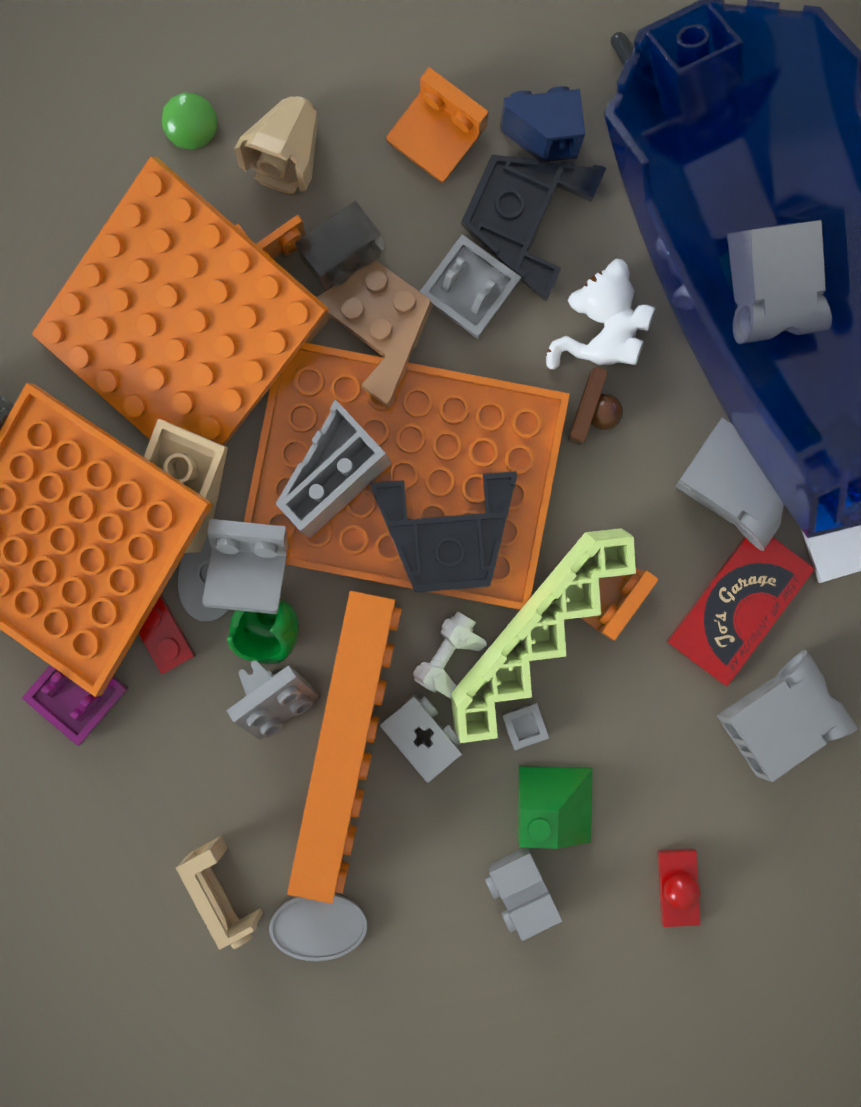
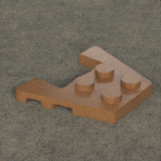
M374 260L316 297L330 310L305 343H310L326 323L333 319L383 356L384 359L361 386L365 392L390 409L396 398L395 392L400 380H403L407 371L406 365L413 348H416L433 305L428 297Z

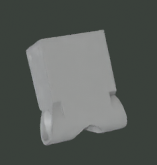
M822 220L727 234L734 300L738 305L733 320V334L737 343L744 344L768 340L785 330L793 334L802 335L830 329L832 315L827 300L823 296L826 289Z
M721 418L675 485V488L723 519L735 524L750 543L764 551L781 525L784 504L801 496L814 477L815 471L798 462L782 459L779 454L724 418Z
M803 650L791 658L775 678L770 679L716 715L755 775L769 782L777 780L824 747L828 741L845 737L859 729L844 705L829 695L825 677L807 650Z

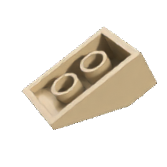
M158 419L144 458L213 503L185 553L201 552L208 535L209 519H214L228 447Z

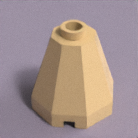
M291 96L281 100L240 137L234 148L239 167L245 172L251 167L257 172L254 177L257 182L285 194H294L297 187H299L300 192L306 191L312 179L318 125L317 111L312 103L300 96Z

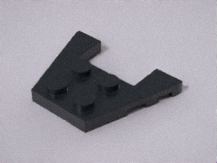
M491 155L461 225L505 266L518 274L521 280L541 299L547 301L561 268L527 253L556 187L592 202L606 167L593 165L592 167L575 166V163L561 162L560 164L538 162L539 159Z
M517 471L483 474L485 513L407 519L404 480L370 483L373 495L415 592L490 587L517 479Z

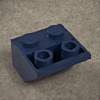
M559 86L549 89L547 93L532 94L531 91L512 93L510 97L504 98L500 122L501 131L533 157L539 159L540 162L577 159L585 137L580 89L570 90L569 87Z

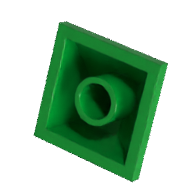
M519 766L517 841L520 848L559 849L591 843L593 768Z

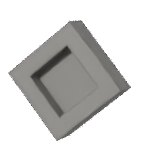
M537 702L501 714L514 751L549 739Z

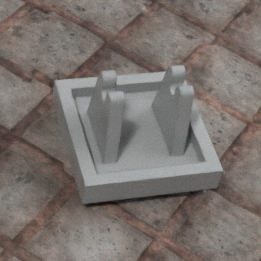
M462 234L420 292L431 300L435 309L478 339L518 285L521 277Z
M252 661L253 674L249 675L243 669L239 671V677L246 696L226 711L233 723L261 740L264 737L268 738L278 733L283 727L282 724L294 715L298 716L308 711L320 695L310 682L289 665L276 675H273L257 661Z

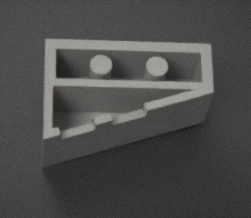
M336 399L329 409L331 412L320 431L317 430L313 437V443L302 463L299 462L276 502L281 511L308 538L317 533L392 464L381 447Z

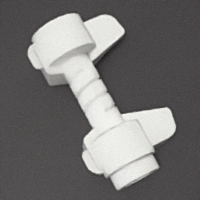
M458 611L454 617L446 619L442 624L441 634L445 639L441 647H439L430 663L422 662L420 666L416 667L413 672L414 680L434 693L438 691L451 698V692L456 688V684L443 669L454 650L457 648L481 651L487 646L483 638L473 633L474 629L472 628L476 622Z

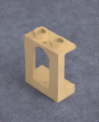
M222 835L189 852L176 867L219 950L228 945L235 949L253 938L251 933L258 928L257 924L263 914L260 908L239 919L217 878L212 865L218 863L229 848Z

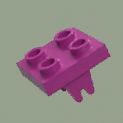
M49 665L22 699L73 743L80 746L127 692L129 687L116 676H113L104 693L94 697Z

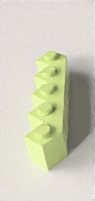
M622 528L585 532L451 692L453 726L460 743L498 738L495 702L532 698L529 661L566 657L564 620L601 615L599 578L636 574L634 536Z

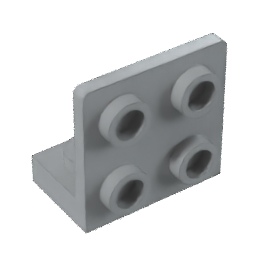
M209 519L207 534L212 550L202 598L203 605L211 608L277 614L289 548L286 526Z

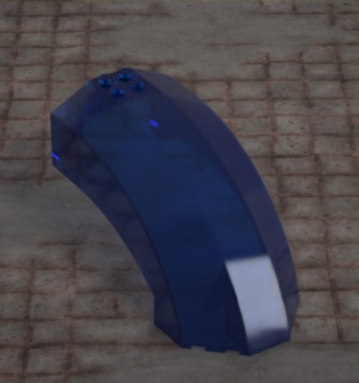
M699 0L638 30L634 40L632 55L630 59H626L617 81L615 96L612 101L608 102L604 112L614 155L640 233L680 327L725 413L767 480L807 538L860 526L861 51L821 7L804 5L802 11L780 9V3L747 0L745 6L725 4V0ZM822 220L826 289L823 296L827 300L832 315L830 329L802 335L793 334L785 330L768 340L744 344L737 343L733 334V320L738 305L734 300L727 234Z

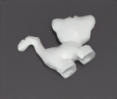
M617 258L614 259L605 270L592 276L582 289L571 294L568 299L571 308L578 313L587 314L589 318L597 322L604 323V328L588 345L579 343L567 335L552 341L546 353V366L549 369L555 370L560 366V356L563 351H568L577 358L589 360L597 365H613L616 363L637 364L644 343L642 340L635 338L637 330H649L656 307L641 305L635 311L631 309L635 291L629 281L630 273L625 261Z

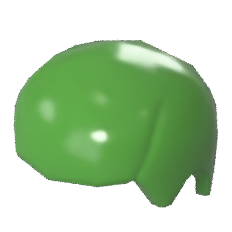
M183 92L171 97L163 107L161 124L166 137L171 143L179 148L193 151L207 146L214 138L218 120L210 102L203 96L196 93Z

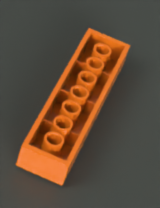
M359 591L349 592L287 895L333 904L335 894H343L350 865L348 862H343L344 855L351 856L357 826L351 825L352 817L359 818L365 792L363 789H358L359 781H366L372 753L366 752L367 742L374 743L380 717L373 716L375 705L382 706L387 685L386 680H381L383 667L389 668L391 666L395 644L388 643L390 631L398 630L402 608L395 607L397 599Z

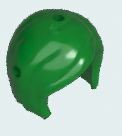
M280 599L277 614L236 610L230 621V631L227 638L229 649L233 650V654L246 661H257L259 664L265 665L279 664L292 653L293 648L297 644L299 637L297 614L293 607L283 599Z

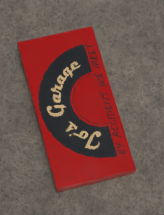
M744 537L666 642L721 684L728 687L815 568L775 538H772L764 551H762Z

